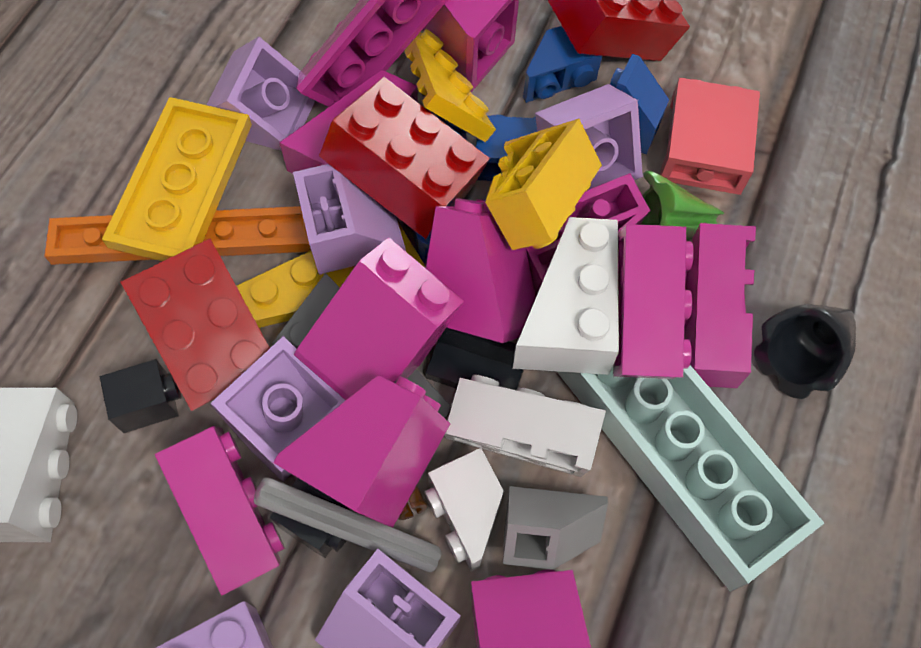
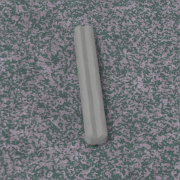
M263 478L255 492L253 502L257 506L373 551L379 549L390 558L427 572H433L438 566V561L441 557L439 546L271 478Z

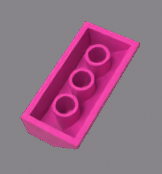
M359 0L298 75L297 90L301 94L330 107L380 70L387 71L448 0Z

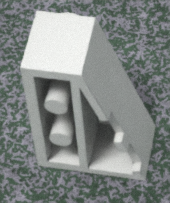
M570 217L517 342L513 369L609 375L619 352L618 220Z
M472 375L471 380L459 379L447 420L450 426L445 433V437L456 442L582 477L591 470L606 410L589 407L573 401L548 398L540 392L527 388L512 390L499 387V382L494 379Z
M0 388V542H51L53 528L59 524L61 502L58 497L61 479L67 476L69 470V455L66 450L69 433L74 431L77 424V410L74 405L75 403L58 388Z

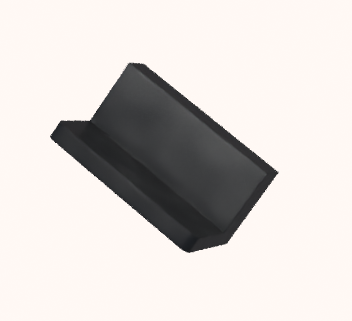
M446 327L438 339L426 370V379L457 389L460 378L471 380L472 375H480L498 381L499 387L517 390L524 369H513L517 344L509 341L500 343Z

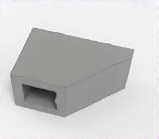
M509 486L504 524L503 564L554 570L600 543L607 512L608 497Z

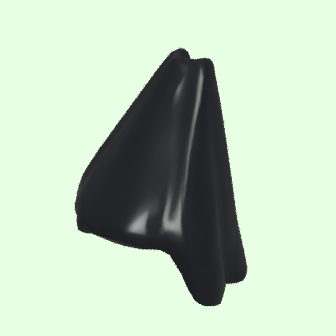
M804 304L783 310L762 324L763 341L755 347L754 358L761 372L766 376L771 374L777 376L779 381L778 389L792 398H807L813 390L829 392L842 380L855 353L856 321L854 313L848 309Z

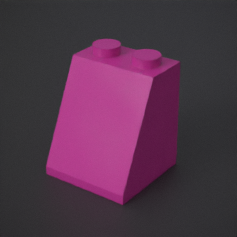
M448 0L423 28V31L425 29L431 31L443 42L444 45L441 50L457 62L458 67L455 70L472 84L473 89L471 92L514 44L519 0Z
M455 199L454 206H436L426 269L464 300L447 328L500 343L519 338L536 299L526 248L511 249L485 203L486 200Z
M388 237L359 260L298 346L294 356L345 400L378 375L396 384L400 376L407 379L421 365L464 300Z
M378 375L278 453L273 463L353 511L393 528L448 430L450 423L438 413L441 405L426 396V390L401 376L395 384Z
M546 569L532 575L515 577L495 575L481 581L471 582L472 612L477 648H591L573 570L555 571Z

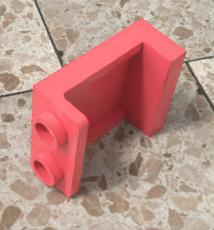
M679 77L670 101L672 116L667 154L663 161L660 175L677 184L741 195L754 171L760 91Z

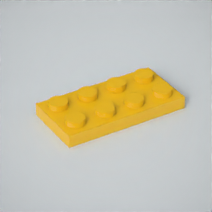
M169 97L104 233L102 241L107 248L164 261L203 242L251 129L252 123L249 115Z

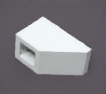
M482 448L429 472L430 489L424 491L434 516L438 518L444 515L452 531L445 535V538L457 563L466 560L470 571L479 568L504 492Z

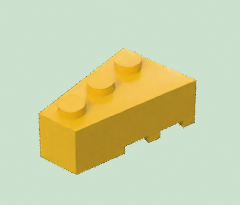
M579 118L505 142L504 149L507 156L500 158L498 162L502 174L500 173L493 177L485 203L512 250L529 246L539 249L555 241L559 230L567 218L575 211L576 204L584 192L590 188L591 181L602 166Z

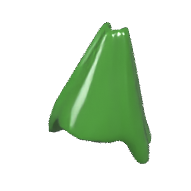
M645 171L643 173L644 179L650 184V188L643 194L650 212L640 225L686 227V241L693 238L700 223L717 224V217L724 214L720 209L690 194L667 178L653 171Z

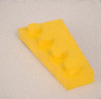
M425 29L404 50L406 57L413 62L410 65L412 73L420 78L416 85L419 92L426 96L422 100L424 107L486 142L496 131V128L486 115L489 112L488 107L470 92L473 89L472 84L455 70L458 67L457 62L441 50L444 45L443 42L434 33Z
M398 222L406 252L426 268ZM309 251L237 285V288L258 327L261 328L289 321L325 273H318L312 251ZM355 266L327 272L326 274L340 288Z

